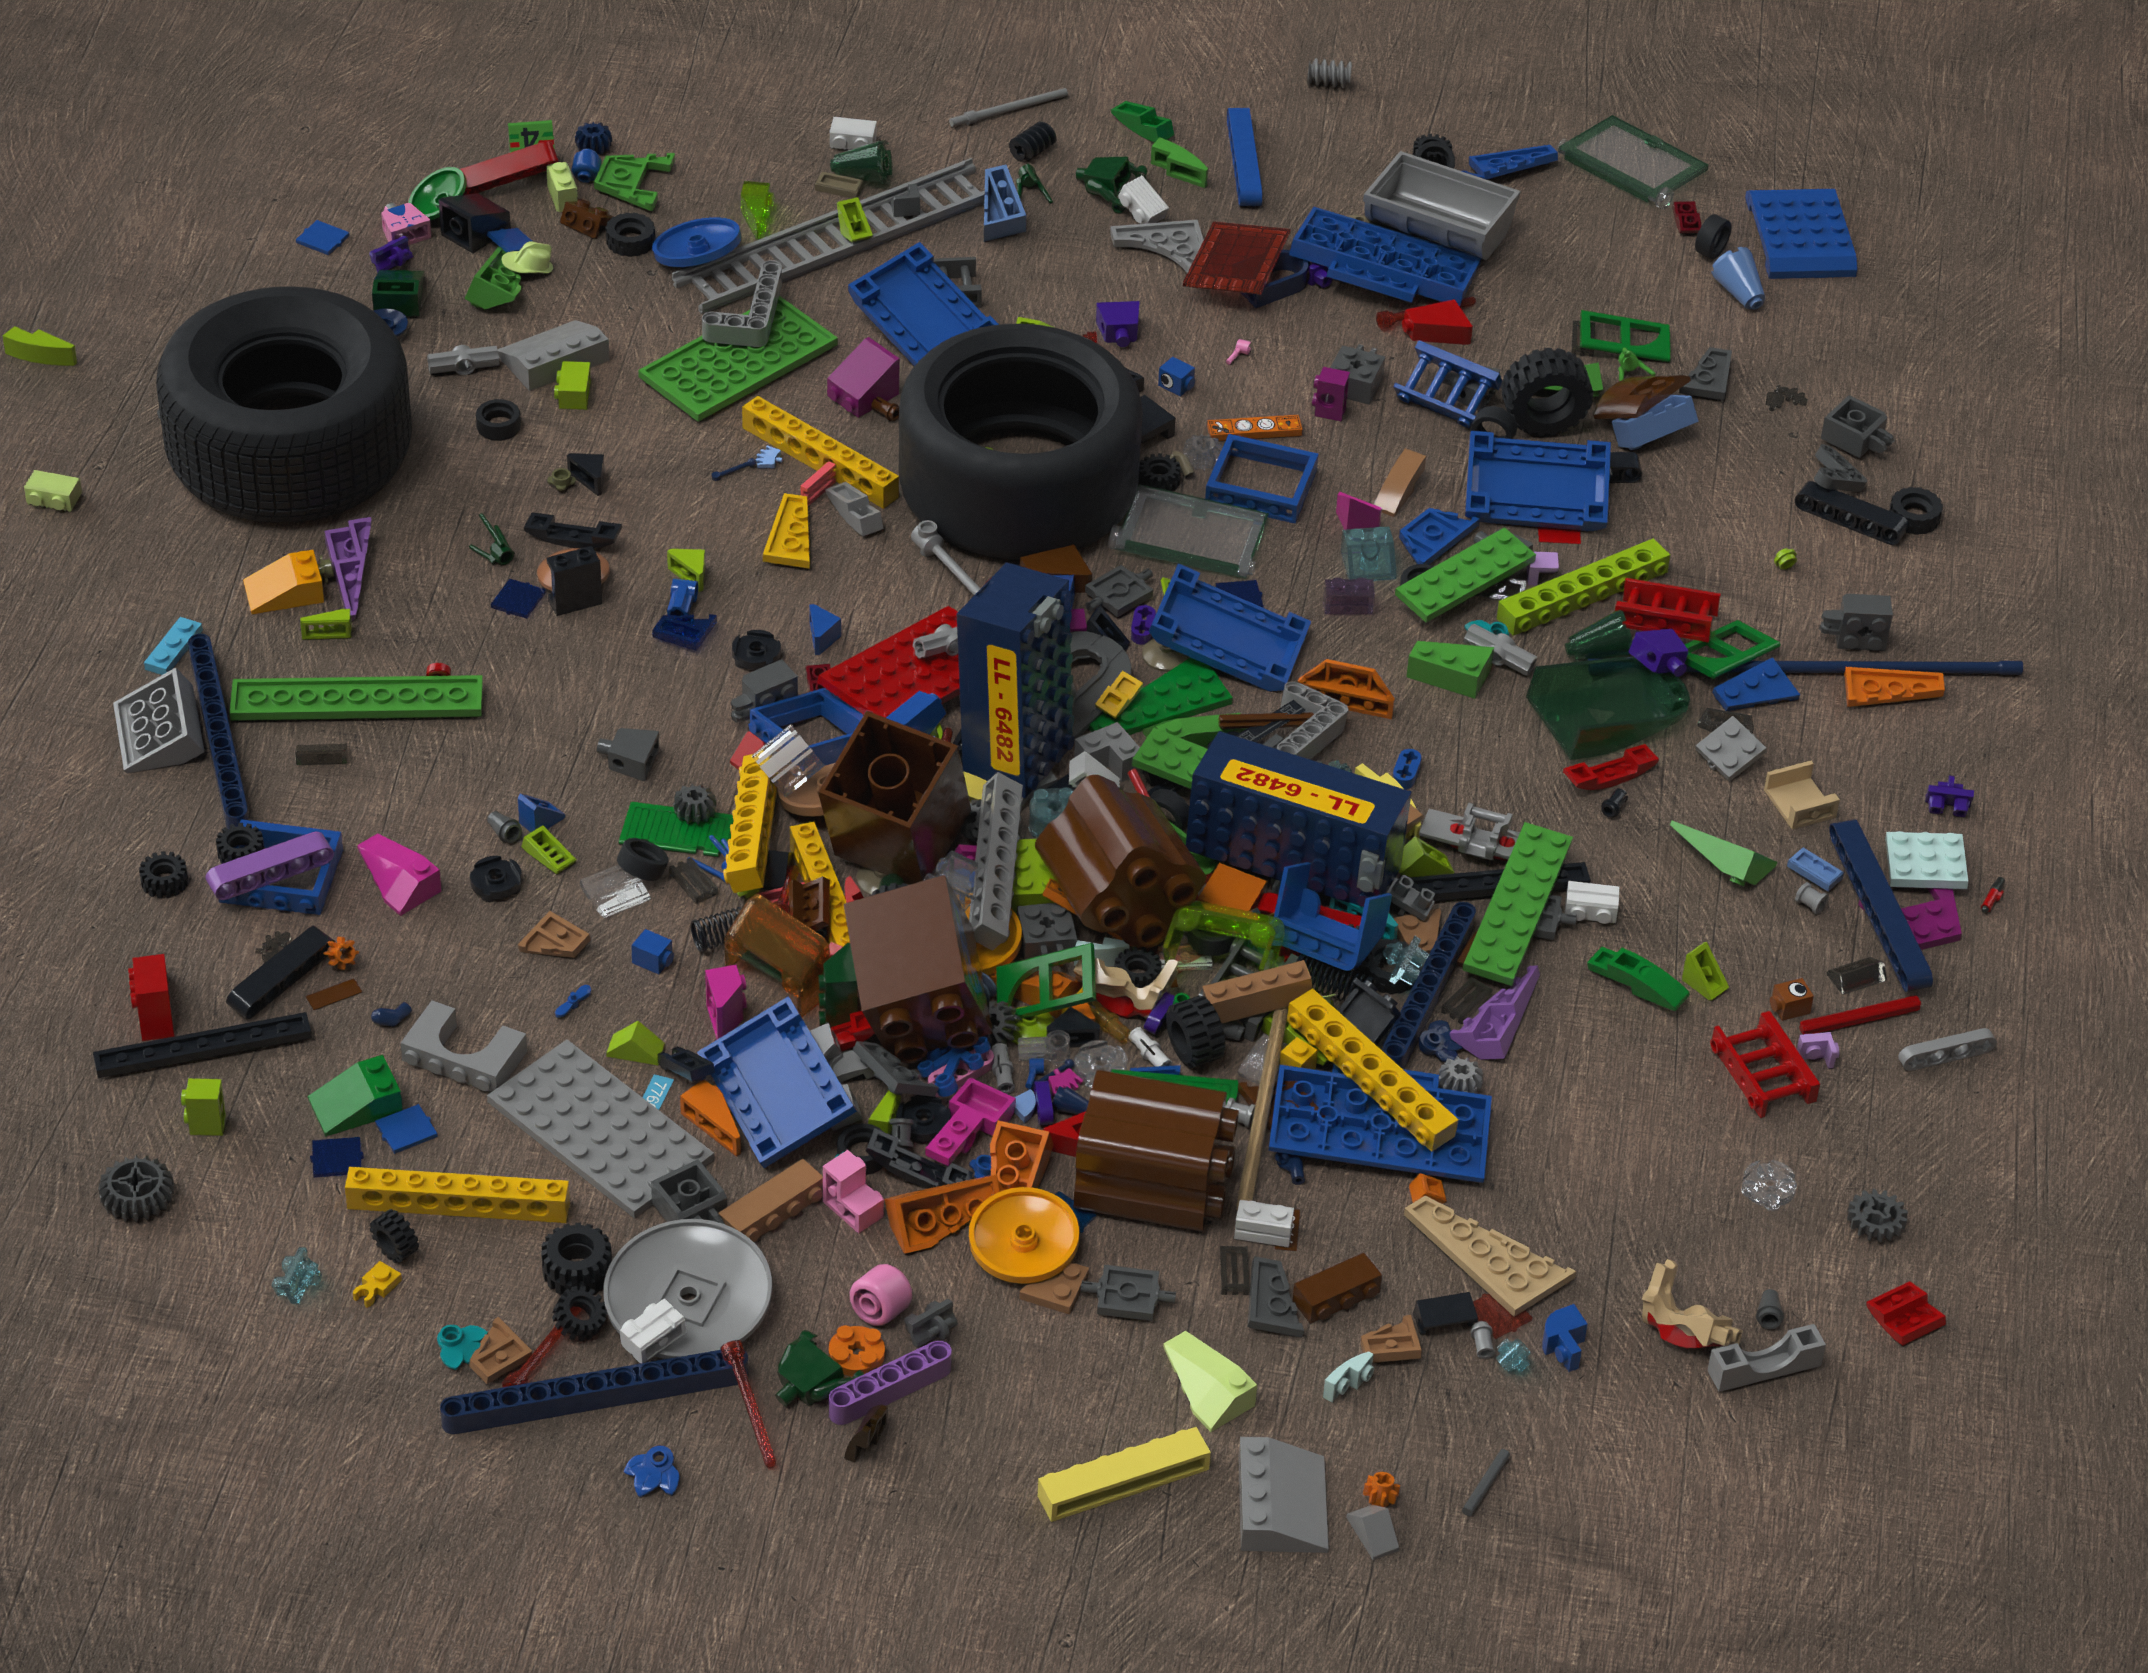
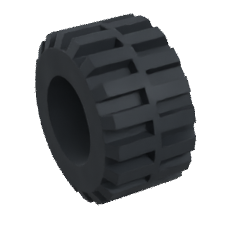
M1199 995L1168 1007L1166 1017L1168 1035L1174 1051L1185 1066L1194 1068L1224 1056L1225 1035L1223 1026L1215 1008L1208 999Z
M568 1223L563 1225L564 1228H555L553 1234H548L545 1237L546 1241L542 1243L541 1251L543 1278L548 1283V1287L550 1289L556 1288V1293L560 1295L567 1289L570 1291L574 1286H577L578 1291L581 1286L586 1287L585 1292L593 1289L595 1290L593 1294L596 1293V1289H603L606 1273L612 1262L611 1243L608 1236L603 1234L599 1228L593 1229L591 1224L584 1226L581 1223H575V1225L570 1226ZM572 1259H584L581 1261H569Z

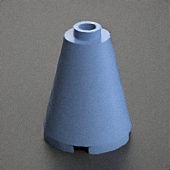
M1738 247L1739 251L1734 253L1729 250L1714 262L1712 266L1714 271H1711V274L1746 309L1755 310L1760 308L1765 300V294L1751 251L1745 247Z

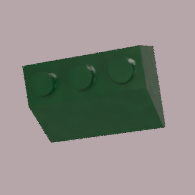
M847 943L823 963V975H818L819 991H823V993L818 994L819 1009H823V1011H819V1026L829 1023L833 1027L850 1022V1014L857 1012L858 985L851 945Z

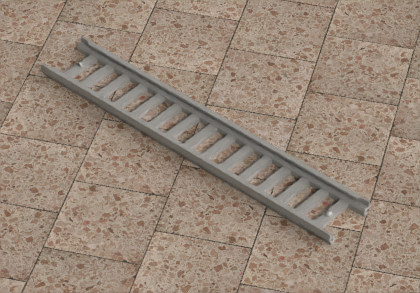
M970 158L861 200L860 203L868 223L877 231V233L873 234L872 238L850 242L836 228L840 225L837 209L738 247L725 256L711 262L689 266L673 272L672 280L675 282L673 286L677 289L693 283L709 299L698 306V311L703 314L755 293L758 279L741 263L750 261L757 269L761 270V266L765 261L760 256L769 253L784 268L782 269L783 283L984 204L985 191L980 192L965 178L976 173L973 159ZM954 181L969 197L961 199L947 184ZM908 184H917L920 199L927 203L933 211L924 213L920 209V215H913L915 218L908 221L903 216L894 217L891 208L893 197L908 195ZM936 188L951 204L943 206L928 191ZM881 210L896 225L888 228L873 212ZM825 231L840 247L832 250L817 234ZM807 239L821 254L813 257L798 241ZM788 246L802 262L794 264L780 248ZM731 268L746 284L737 287L722 271ZM711 275L726 291L718 294L703 278Z

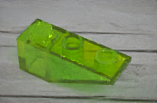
M744 181L741 190V213L757 241L761 239L762 232L766 233L767 219L770 218L771 212L770 206H773L774 193L770 192V183Z

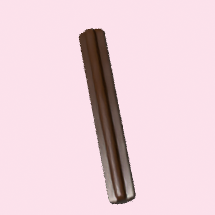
M1314 713L1219 715L1218 725L1221 729H1244L1265 726L1272 721L1290 720L1279 728L1300 727Z

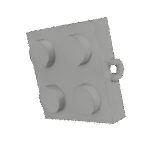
M1734 716L1696 745V751L1708 761V766L1712 770L1716 769L1729 782L1767 752L1766 747Z

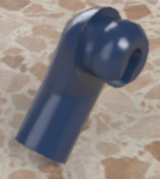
M402 1002L395 1010L387 1008L374 1010L371 1014V1019L376 1024L394 1027L412 1012L409 1004Z
M1276 1152L1275 1160L1278 1166L1290 1172L1292 1183L1295 1185L1303 1184L1305 1182L1302 1160L1296 1155Z

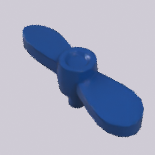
M583 985L576 993L571 992L567 1002L556 1009L555 1016L561 1018L567 1015L571 1009H576L580 1001L589 997L591 987Z

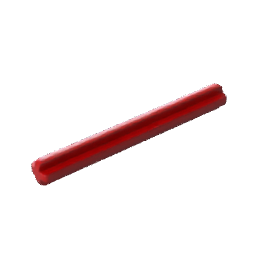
M1914 995L1807 1019L1800 1022L1799 1029L1802 1035L1815 1034L1920 1010L1921 1001L1918 996Z

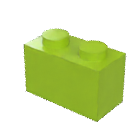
M562 361L561 370H557V384L559 385H555L554 399L559 400V409L587 410L591 384L590 362Z
M188 1078L187 1089H182L181 1105L186 1106L184 1109V1124L189 1125L190 1135L223 1136L226 1110L221 1079Z

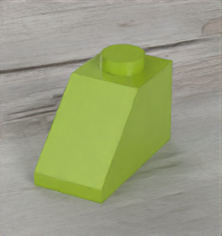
M1416 836L1404 846L1402 864L1399 870L1401 875L1419 877L1455 873L1445 854Z

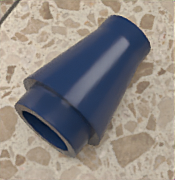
M1059 1086L1052 1106L1056 1107L1057 1111L1080 1114L1087 1110L1089 1101L1068 1086L1066 1088Z

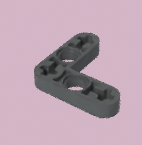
M1821 444L1815 457L1827 468H1820L1814 477V481L1826 489L1861 492L1867 483L1865 476L1834 448Z

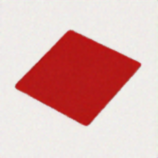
M1538 527L1539 542L1581 544L1580 530Z

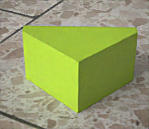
M856 197L837 202L841 234L851 242L872 238L873 234L859 198Z
M669 549L667 551L668 569L681 579L698 581V592L703 591L705 550Z
M1707 942L1702 943L1686 954L1682 981L1708 1000H1713L1729 988Z
M636 1021L613 1034L606 1057L658 1066L657 1054L664 1051L665 1043L641 1022Z

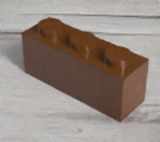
M1361 1253L1294 1283L1292 1302H1295L1296 1307L1310 1324L1318 1320H1324L1331 1314L1342 1309H1349L1354 1304L1365 1299H1371L1380 1293L1382 1274L1367 1255Z

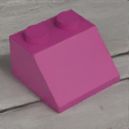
M737 965L705 970L706 1007L716 1039L734 1030L743 1020V1008H747L744 992L742 993V990H746V980L744 974L739 975Z

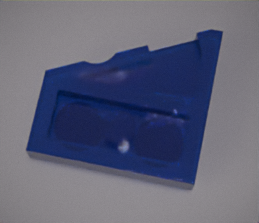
M709 614V619H694V615H663L653 628L652 637L697 651L716 625L717 615Z

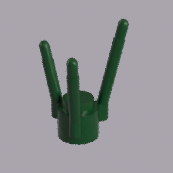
M1030 164L1022 166L1018 171L1019 178L1016 179L1017 193L1020 201L1022 186L1032 187L1036 184L1050 204L1053 203L1040 178L1037 176L1035 168Z
M480 513L479 517L495 540L490 547L491 555L472 544L469 545V548L488 559L492 565L497 562L500 565L510 563L514 558V551L510 548L499 526L495 525L493 528L484 514Z

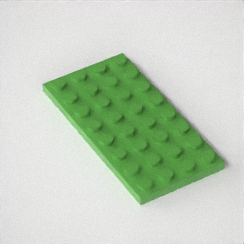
M779 296L769 339L764 346L752 347L712 343L705 341L700 336L639 369L638 376L699 422L837 346L838 338ZM750 310L743 313L742 315H749Z

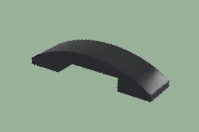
M534 512L531 513L524 526L525 532L538 539L569 548H585L588 546L600 548L615 543L622 529V524L602 521L598 522L596 528L555 523L554 515Z
M876 1128L872 1132L866 1152L884 1168L904 1180L929 1189L972 1179L974 1172L954 1163L943 1167L897 1146L899 1139Z

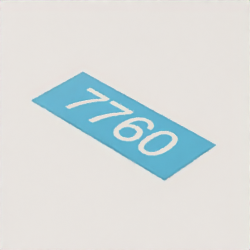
M654 1074L642 1098L659 1110L674 1079Z

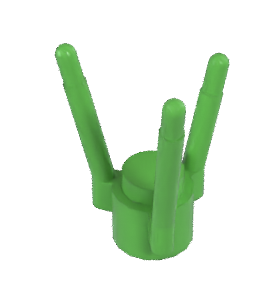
M1627 348L1622 349L1623 352L1619 355V363L1621 365L1618 368L1619 381L1624 379L1625 371H1633L1637 367L1642 368L1652 376L1656 375L1651 368L1646 366L1641 360H1638L1635 353L1627 350Z

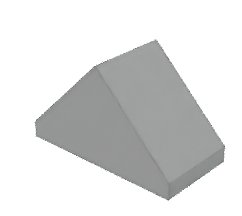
M1369 1505L1347 1513L1346 1518L1372 1560L1399 1551L1388 1508Z

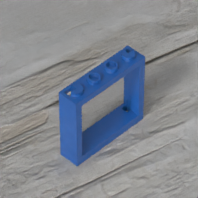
M1228 434L1206 484L1205 504L1296 524L1317 473L1319 454ZM1230 456L1303 471L1293 498L1221 483L1219 481Z
M822 688L750 709V723L748 726L751 733L771 748L789 735L780 728L781 726L822 715L847 733L843 736L809 745L790 761L793 763L811 748L812 752L795 765L803 772L837 761L861 721L863 714L826 688ZM792 737L791 739H789L786 743H784V744H783L781 747H779L776 751L779 752L782 748H784L787 744H789V743H790L792 740H794L795 738Z
M241 819L240 823H243V827H246L247 823L252 824V828L256 826L262 832L264 848H269L312 832H321L333 849L334 857L329 863L321 866L313 890L266 885L230 899L219 900V903L321 915L343 852L341 832ZM237 845L233 848H244L245 845Z

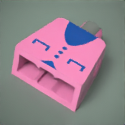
M389 203L385 206L381 217L382 228L388 242L402 236H407L408 245L431 238L430 219L411 203L400 206Z

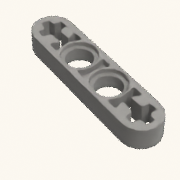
M1982 1028L1907 1046L1899 1053L1898 1059L1905 1070L1912 1071L1985 1054L1996 1046L1997 1040L1990 1029Z

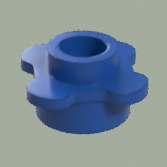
M980 1155L970 1161L969 1166L973 1168L975 1178L991 1175L990 1155Z

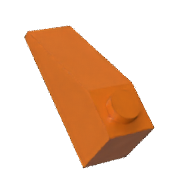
M704 1079L680 1095L681 1114L736 1157L741 1154L740 1134L725 1098L717 1086L711 1085Z

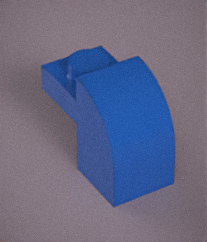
M1575 1304L1558 1309L1549 1315L1545 1323L1542 1341L1544 1354L1548 1355L1555 1352L1557 1360L1564 1364L1568 1372L1579 1369L1582 1351L1577 1344L1585 1342L1588 1325Z

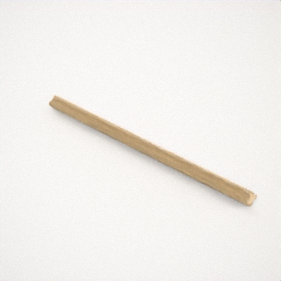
M1289 1006L1274 1010L1258 1089L1256 1109L1252 1120L1250 1140L1245 1156V1166L1243 1167L1236 1203L1237 1211L1240 1200L1252 1201L1254 1197L1253 1192L1258 1176L1257 1171L1262 1155L1261 1150H1263L1262 1145L1267 1129V1119L1269 1117L1268 1114L1278 1071L1277 1066H1279L1278 1061H1280L1279 1056Z

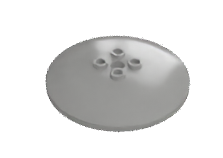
M703 1219L669 1221L639 1233L616 1254L607 1270L604 1281L605 1308L608 1318L619 1334V1330H621L626 1321L629 1319L635 1320L643 1314L647 1306L652 1303L657 1304L663 1299H666L674 1309L684 1316L687 1333L655 1355V1357L663 1359L736 1347L759 1327L766 1316L772 1298L770 1268L758 1246L742 1232L730 1226ZM688 1293L696 1295V1297L692 1300H684L681 1298L683 1295H686Z

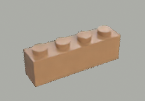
M1302 960L1205 985L1202 988L1204 997L1215 1008L1221 1023H1226L1288 1007L1291 1001L1312 989V979L1305 961Z
M801 1159L718 1214L723 1219L725 1225L742 1232L753 1242H756L759 1237L770 1230L776 1229L791 1216H796L808 1205L819 1201L823 1196V1176L804 1159Z

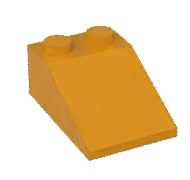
M314 550L289 553L243 579L251 614L324 603L322 579Z

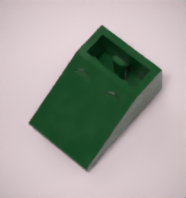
M379 270L373 281V311L378 309H394L402 312L405 316H419L425 271Z

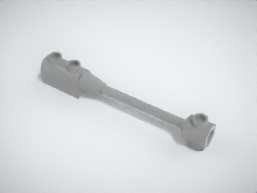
M929 520L920 522L912 531L911 539L920 548L921 555L926 557L936 555L967 589L975 595L981 588L942 548L944 539L937 533V524Z

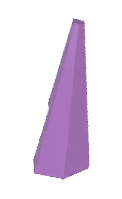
M371 517L349 520L348 527L325 531V543L332 562L344 609H350L351 621L356 618L371 529Z
M1538 965L1529 966L1527 974L1521 979L1516 977L1513 986L1508 990L1501 989L1478 1008L1479 1014L1473 1019L1467 1017L1463 1021L1464 1026L1460 1030L1453 1029L1450 1032L1451 1039L1480 1060L1504 1059L1540 976Z

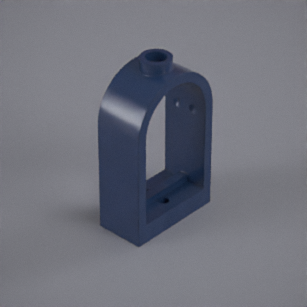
M1280 250L1275 262L1272 263L1273 267L1270 273L1278 270H1288L1295 274L1263 285L1260 294L1240 293L1255 308L1296 294L1306 287L1308 266L1311 265L1310 261L1290 256V250ZM1264 255L1254 258L1255 260L1252 259L1233 266L1232 278H1236L1240 269L1234 268L1242 267L1243 270H1241L1238 280H1253L1257 272L1254 270H1258L1262 262L1259 260H1263Z

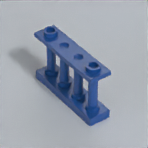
M1419 340L1415 350L1420 360L1405 386L1398 383L1394 384L1393 387L1397 397L1403 402L1409 403L1411 401L1457 420L1463 427L1470 428L1476 417L1474 414L1487 390L1491 389V387L1497 390L1500 389L1502 383L1500 373ZM1434 363L1439 366V370L1426 394L1414 391L1427 364ZM1451 371L1456 372L1460 377L1447 401L1443 403L1434 399L1447 373ZM1473 379L1479 382L1480 385L1466 411L1455 408L1454 405L1467 381Z

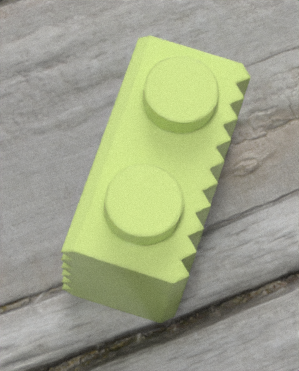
M557 162L546 166L547 187L556 211L562 212L565 202L578 200V192L568 163Z
M34 470L24 486L26 503L33 506L50 507L60 511L63 509L64 511L71 512L82 494L80 478Z

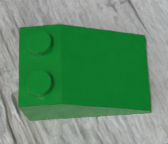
M383 1055L355 1063L308 1096V1101L325 1137L375 1122L403 1110L401 1091Z

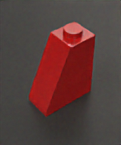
M1455 299L1406 309L1404 319L1402 320L1403 331L1409 335L1412 341L1471 344L1473 326Z

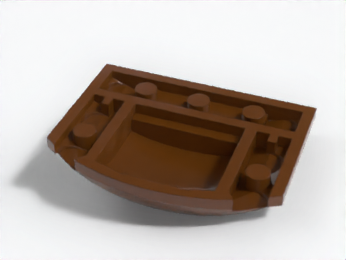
M1685 375L1636 376L1623 379L1611 386L1599 399L1593 413L1594 419L1638 418L1689 383L1691 379Z

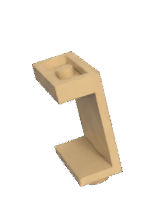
M1812 760L1767 772L1764 791L1791 829L1826 821L1837 816L1840 799L1835 793L1827 796L1821 793L1811 779L1814 765Z

